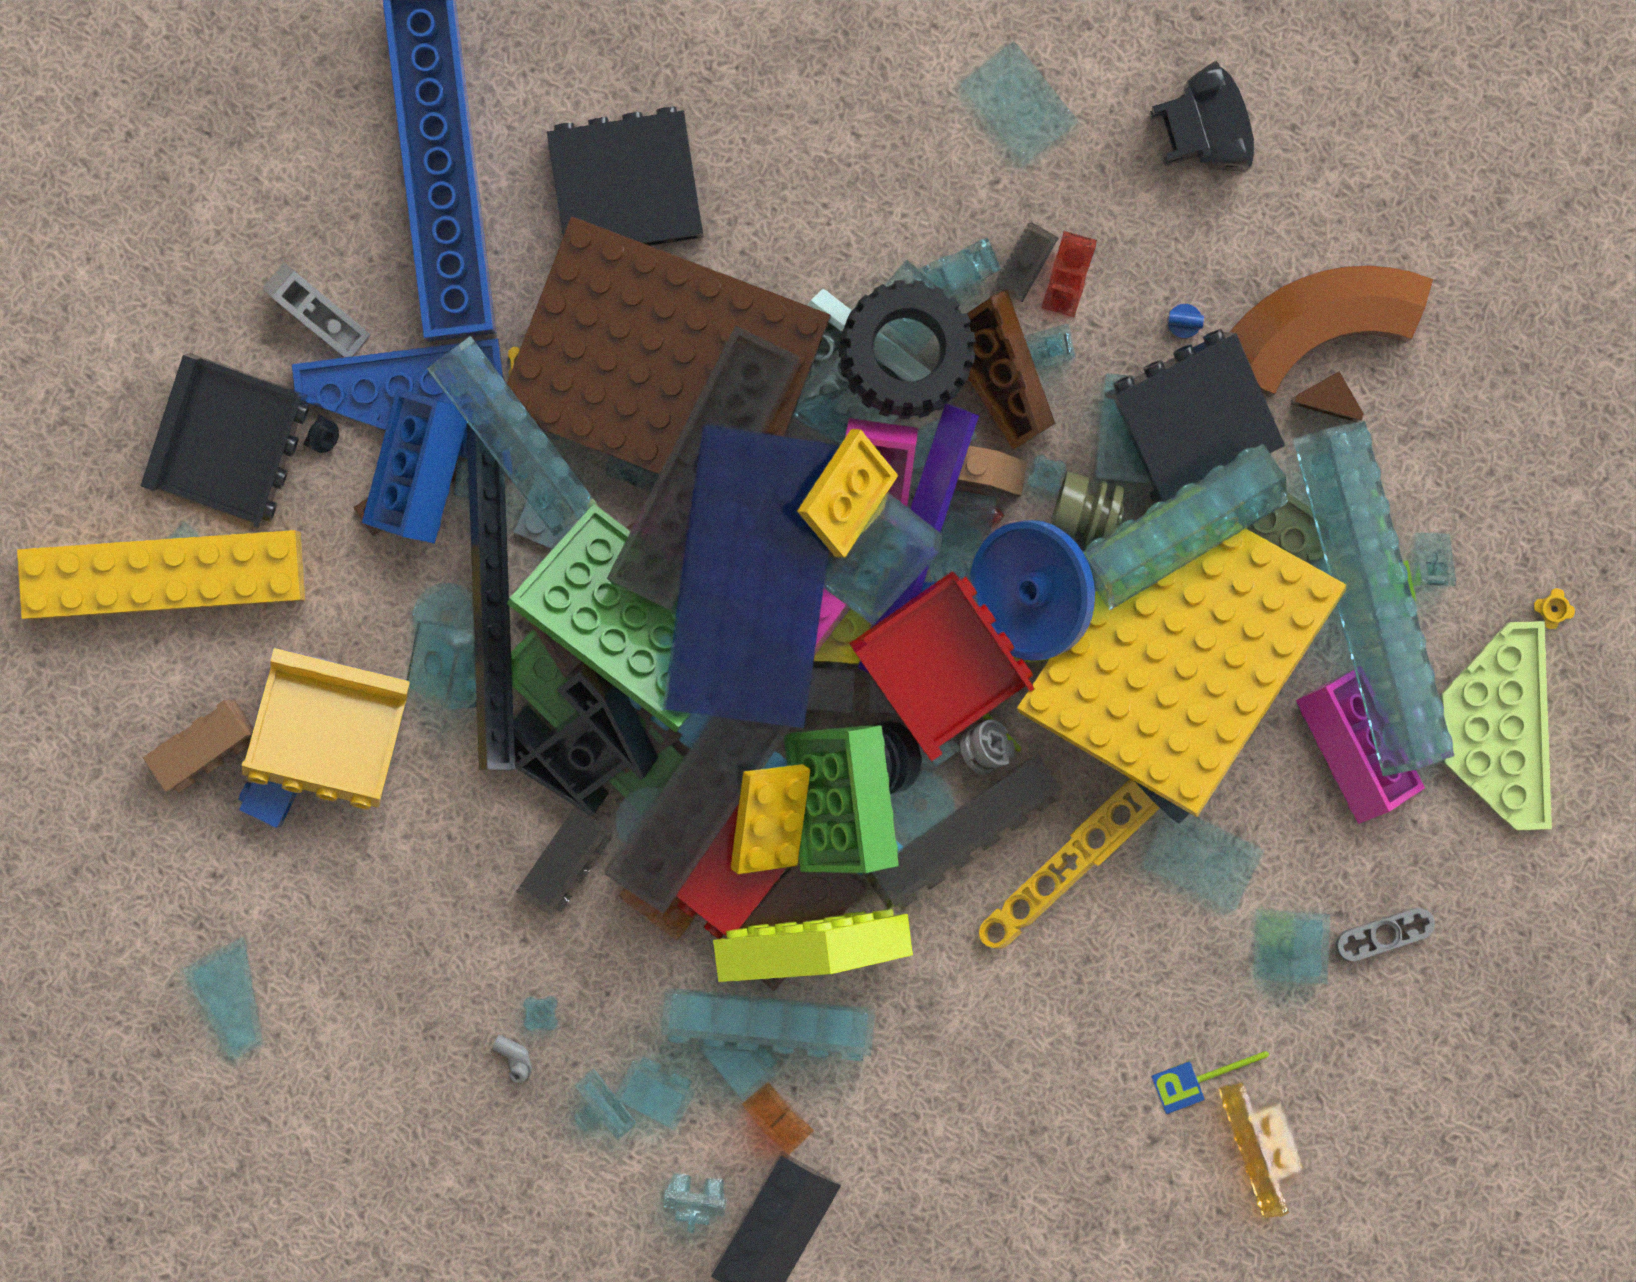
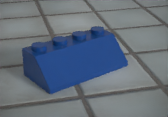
M396 389L362 523L402 537L435 544L437 533L441 526L446 499L450 492L453 472L458 461L463 434L467 427L469 408Z

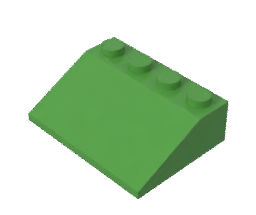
M881 725L784 733L787 766L804 764L810 769L799 851L801 872L868 873L899 866L898 846L895 838L893 809L889 791V775L884 751L885 742Z

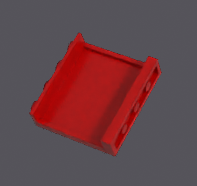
M953 571L849 643L931 762L943 754L939 749L942 744L1025 686L1030 692L1035 690L1029 681V678L1033 676L1031 670L1022 658L1016 662L1010 651L1015 649L1012 642L1003 631L997 634L991 625L996 622V619L985 604L979 607L973 599V596L978 593L966 576L960 579Z
M698 754L620 853L625 856V859L622 861L625 866L637 875L644 871L652 878L649 885L664 897L669 892L680 900L676 905L691 918L697 913L707 921L703 928L717 939H721L723 935L727 937L726 931L739 929L787 867L737 874L731 869L741 787Z

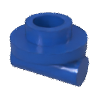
M1179 304L1169 311L1167 318L1168 328L1176 337L1190 338L1203 328L1204 315H1201L1195 306Z

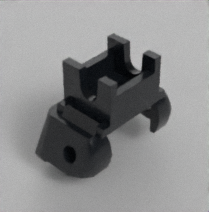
M1217 60L1203 68L1186 82L1184 94L1180 98L1152 106V111L1149 113L1150 119L1154 120L1163 117L1173 150L1166 153V157L1163 159L1165 166L1198 157L1200 163H1207L1208 169L1245 172L1251 167L1254 157V136L1249 115L1238 86L1231 75L1220 67Z

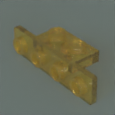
M1244 1083L1226 1084L1219 1087L1222 1105L1228 1114L1233 1128V1136L1240 1148L1245 1163V1171L1253 1185L1258 1207L1265 1218L1287 1215L1289 1210L1278 1181L1304 1168L1281 1103L1270 1105L1254 1113Z

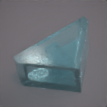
M1069 324L1024 336L1036 370L1072 363L1076 358Z
M1415 533L1413 586L1446 588L1456 586L1450 534Z

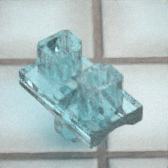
M674 1173L669 1190L665 1189L663 1207L690 1211L676 1210L675 1221L688 1222L687 1232L694 1233L695 1223L709 1225L710 1215L697 1212L725 1216L727 1198H724L723 1180L705 1178L702 1195L689 1193L692 1176Z

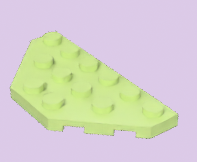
M1545 621L1508 622L1441 693L1443 763L1514 830L1552 829Z

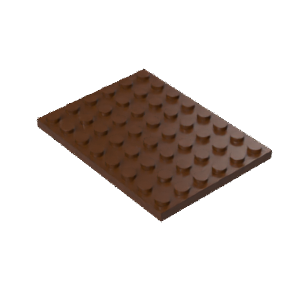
M571 216L496 412L675 481L681 480L688 486L757 511L828 327L831 314Z

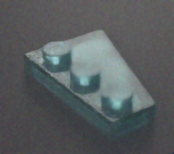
M245 936L183 968L189 983L231 1061L263 1044Z

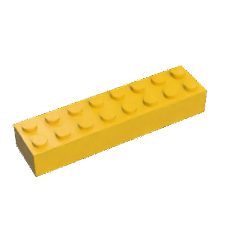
M296 530L17 549L22 619L32 620L305 601L301 532Z

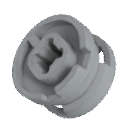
M986 720L976 727L966 730L960 739V750L966 764L974 772L982 775L989 774L997 768L1009 764L1010 758L1014 757L1013 740L1009 741L1006 736L1008 730L996 720ZM973 759L978 761V766L972 761Z

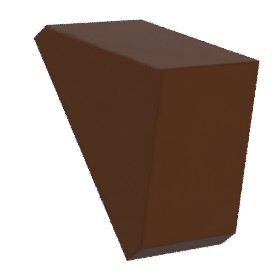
M1340 371L1294 396L1291 405L1356 423L1362 421L1364 415Z

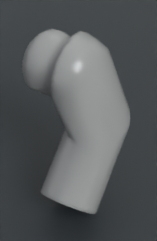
M499 1034L491 1050L508 1058L510 1079L513 1082L522 1083L529 1078L532 1071L528 1050L524 1046Z

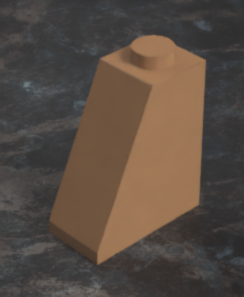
M969 446L956 484L1021 496L1027 462L997 450Z

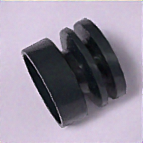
M886 721L868 725H881L890 794L907 790L916 782L921 772L922 756L919 743L909 729L901 723Z

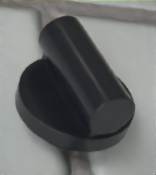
M319 414L314 424L310 427L303 445L318 453L330 451L336 445L339 438L338 426L333 421Z

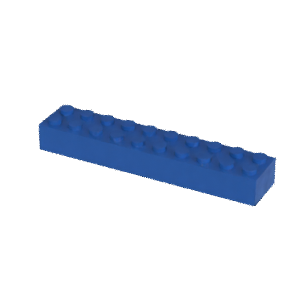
M383 0L424 338L431 342L496 334L456 0Z

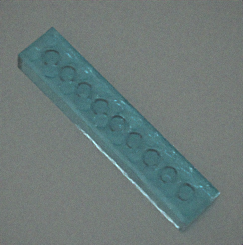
M1361 421L1333 427L1294 438V446L1328 573L1330 576L1346 584V591L1337 603L1382 775L1388 776L1416 770L1454 757L1453 740L1447 729L1444 706L1439 699L1435 684V673L1428 658L1426 639L1420 628L1417 605L1412 598L1408 583V572L1401 557L1399 538L1393 527L1390 516V504L1385 497L1381 482V471L1376 463L1372 448V437L1367 429L1366 422Z

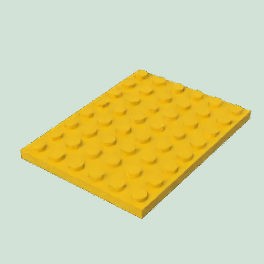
M1190 497L1167 508L1153 505L1095 591L1094 611L1085 634L1070 650L1049 659L1033 683L1035 690L1032 692L1028 691L1018 705V713L1195 817H1198L1345 593L1346 584Z

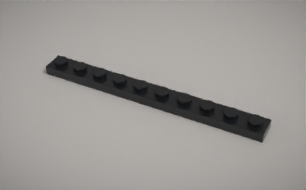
M474 421L467 423L478 764L481 771L515 770L510 606L507 605L509 600L503 424Z

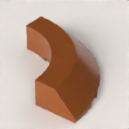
M1368 265L1347 266L1320 271L1293 281L1261 300L1240 319L1230 332L1237 333L1262 393L1271 397L1276 393L1285 375L1301 357L1313 348L1328 341L1350 335H1376L1393 338L1404 343L1410 341L1425 310L1433 279L1406 270Z

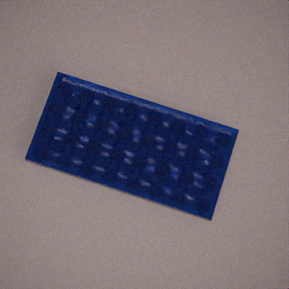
M703 425L663 709L804 728L829 549L797 510L840 445Z

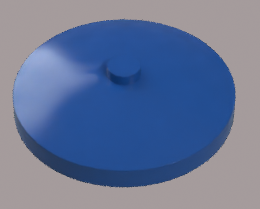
M1023 520L1009 523L996 529L983 541L975 555L970 573V582L978 593L973 596V599L979 607L983 604L988 607L996 619V622L991 624L997 634L1003 631L1015 647V649L1010 651L1012 656L1022 658L1023 660L1038 661L1061 655L1074 647L1089 627L1095 604V587L1092 572L1085 555L1077 543L1060 528L1039 520Z

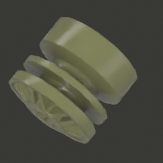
M1066 471L1050 524L1063 530L1073 540L1076 533L1083 534L1082 550L1088 552L1093 537L1098 538L1096 554L1105 556L1108 547L1116 538L1122 519L1124 486L1115 484L1109 499L1105 497L1108 484L1106 481L1102 480L1095 494L1088 493L1089 476Z

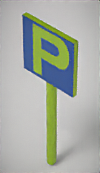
M1263 1051L1197 1077L1190 1061L1151 1075L1165 1113L1169 1114L1205 1100L1199 1083L1267 1058L1269 1053Z

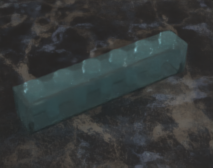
M471 336L427 368L553 536L578 521L593 504L597 505V502Z

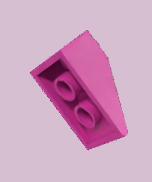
M849 418L846 436L851 429L862 430L898 475L881 503L907 511L918 427Z

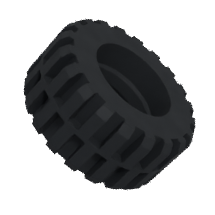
M897 280L890 286L886 287L882 284L874 288L870 295L865 294L858 301L857 306L851 310L841 334L839 345L840 369L843 377H846L849 382L848 388L853 395L858 394L861 397L863 405L869 409L872 406L880 410L879 414L886 417L892 414L899 416V419H910L911 416L917 415L919 418L930 415L934 410H941L945 404H948L960 392L974 363L975 353L973 352V346L975 344L974 332L970 331L969 325L971 321L967 313H961L958 308L960 303L954 297L948 299L943 295V289L936 285L934 289L924 286V281L915 280L913 284H905V280ZM896 319H912L923 323L934 333L939 343L940 354L936 367L929 375L918 381L906 382L890 377L879 367L874 356V342L878 332L887 323Z

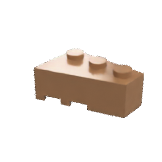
M223 700L216 705L217 709L205 717H199L192 722L190 727L179 734H175L143 757L165 792H171L175 789L179 794L196 783L193 779L195 775L203 770L208 775L225 764L222 758L230 752L234 751L238 755L249 748L254 728L236 700Z

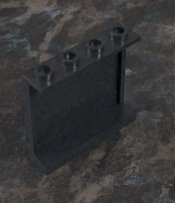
M675 106L663 107L656 110V115L643 116L642 112H631L623 114L622 120L609 122L608 117H600L588 120V125L575 127L574 123H561L554 125V131H547L563 236L572 216L649 246L704 237L684 110L677 111Z
M1222 329L1212 331L1203 336L1204 342L1195 347L1190 344L1173 352L1174 357L1164 363L1162 360L1154 361L1143 367L1144 373L1135 378L1132 375L1123 377L1113 383V389L1104 393L1106 398L1114 399L1153 486L1154 490L1149 495L1155 506L1167 508L1285 446L1237 333L1223 332Z
M192 353L183 355L140 486L152 491L160 489L253 522V527L256 528L265 525L266 521L271 522L277 508V503L273 502L276 490L283 488L288 475V470L284 469L287 457L294 455L299 438L295 437L298 423L303 425L309 412L310 405L305 404L308 395Z

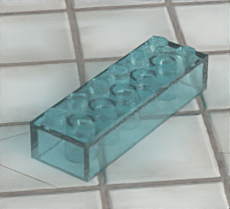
M1264 444L1255 449L1250 447L1238 454L1235 461L1225 467L1220 465L1213 468L1202 481L1195 485L1193 483L1185 485L1172 499L1165 503L1163 501L1155 503L1139 519L1135 521L1131 519L1122 523L1114 534L1105 539L1098 538L1087 546L1083 555L1090 566L1095 590L1109 611L1287 504L1286 475Z
M668 987L664 998L661 1035H668V1041L675 1043H689L690 1038L703 1039V1045L723 1047L724 1042L728 1041L738 1042V1048L744 1050H758L759 1045L773 1046L772 1051L776 1053L793 1054L794 1048L807 1049V1055L828 1057L829 1052L842 1053V1059L863 1061V1055L871 1056L875 1011L874 1008Z

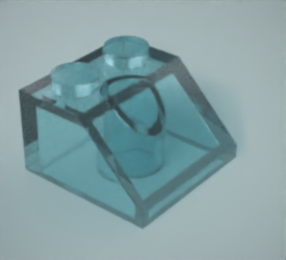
M418 620L406 681H410V688L448 710L476 707L474 631L426 620Z
M1256 909L1253 978L1328 984L1330 914L1324 911Z

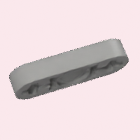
M1419 907L1411 908L1343 931L1336 940V949L1343 958L1349 961H1358L1427 938L1435 928V920L1429 911ZM1418 914L1420 918L1427 919V923L1422 926L1423 931L1421 933L1417 929L1411 928L1404 931L1408 937L1402 939V931L1396 922L1397 919L1402 918V925L1412 923L1414 921L1413 915ZM1383 924H1389L1395 932L1394 939L1388 944H1381L1376 939V930ZM1369 929V939L1375 946L1374 949L1369 950V944L1366 943L1358 946V953L1354 955L1350 950H1344L1343 945L1348 943L1347 937L1352 936L1355 940L1367 938L1363 931Z

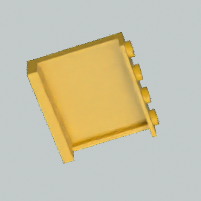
M274 648L270 661V672L246 759L242 762V775L247 776L249 781L257 784L266 785L268 781L282 784L281 787L284 790L294 793H301L302 790L315 792L318 798L327 801H336L337 798L348 800L350 805L360 809L368 810L371 806L379 808L409 694L410 681Z

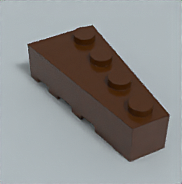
M1006 289L990 297L967 313L971 321L969 325L970 331L974 332L975 344L973 346L975 358L968 379L1014 450L1056 423L1011 298Z

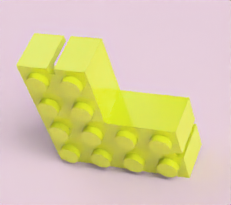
M892 908L875 910L872 913H865V911L844 913V915L825 917L821 920L805 921L803 924L786 922L775 924V926H768V924L748 926V932L747 928L726 931V938L713 940L718 982L834 974L913 955L908 914L894 915Z

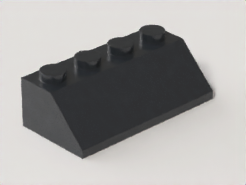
M781 1151L714 1266L711 1277L719 1282H786L841 1185Z

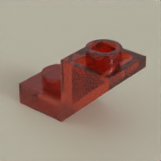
M1067 231L1063 232L1041 308L1075 317L1097 240Z

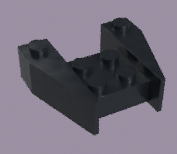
M581 662L570 671L557 688V691L577 711L575 714L552 731L527 704L513 714L515 768L583 812L593 816L609 794L602 786L627 767L641 781L658 759V755L628 696L584 662Z

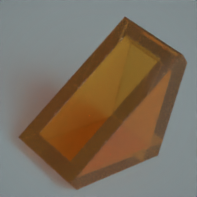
M768 1080L742 1103L764 1133L788 1154L814 1131Z

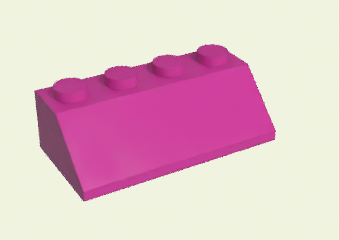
M1363 665L1329 681L1296 700L1301 715L1306 720L1317 746L1322 751L1332 771L1333 778L1338 783L1348 803V807L1354 814L1358 824L1390 812L1425 789Z

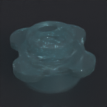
M1044 455L1036 456L1033 460L1034 470L1028 477V484L1032 488H1045L1051 494L1057 493L1061 488L1059 483L1061 475L1066 471L1065 463L1061 460L1056 462L1047 460ZM1045 471L1050 472V476L1048 478L1044 476Z
M533 996L525 999L523 1003L526 1009L524 1026L527 1030L534 1031L536 1028L544 1027L548 1030H553L557 1027L558 1020L555 1017V1008L558 1002L556 998L547 996L545 999H535ZM539 1010L544 1012L542 1017L537 1014Z

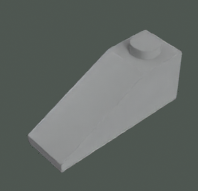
M286 263L279 267L262 288L269 296L343 357H352L371 335Z

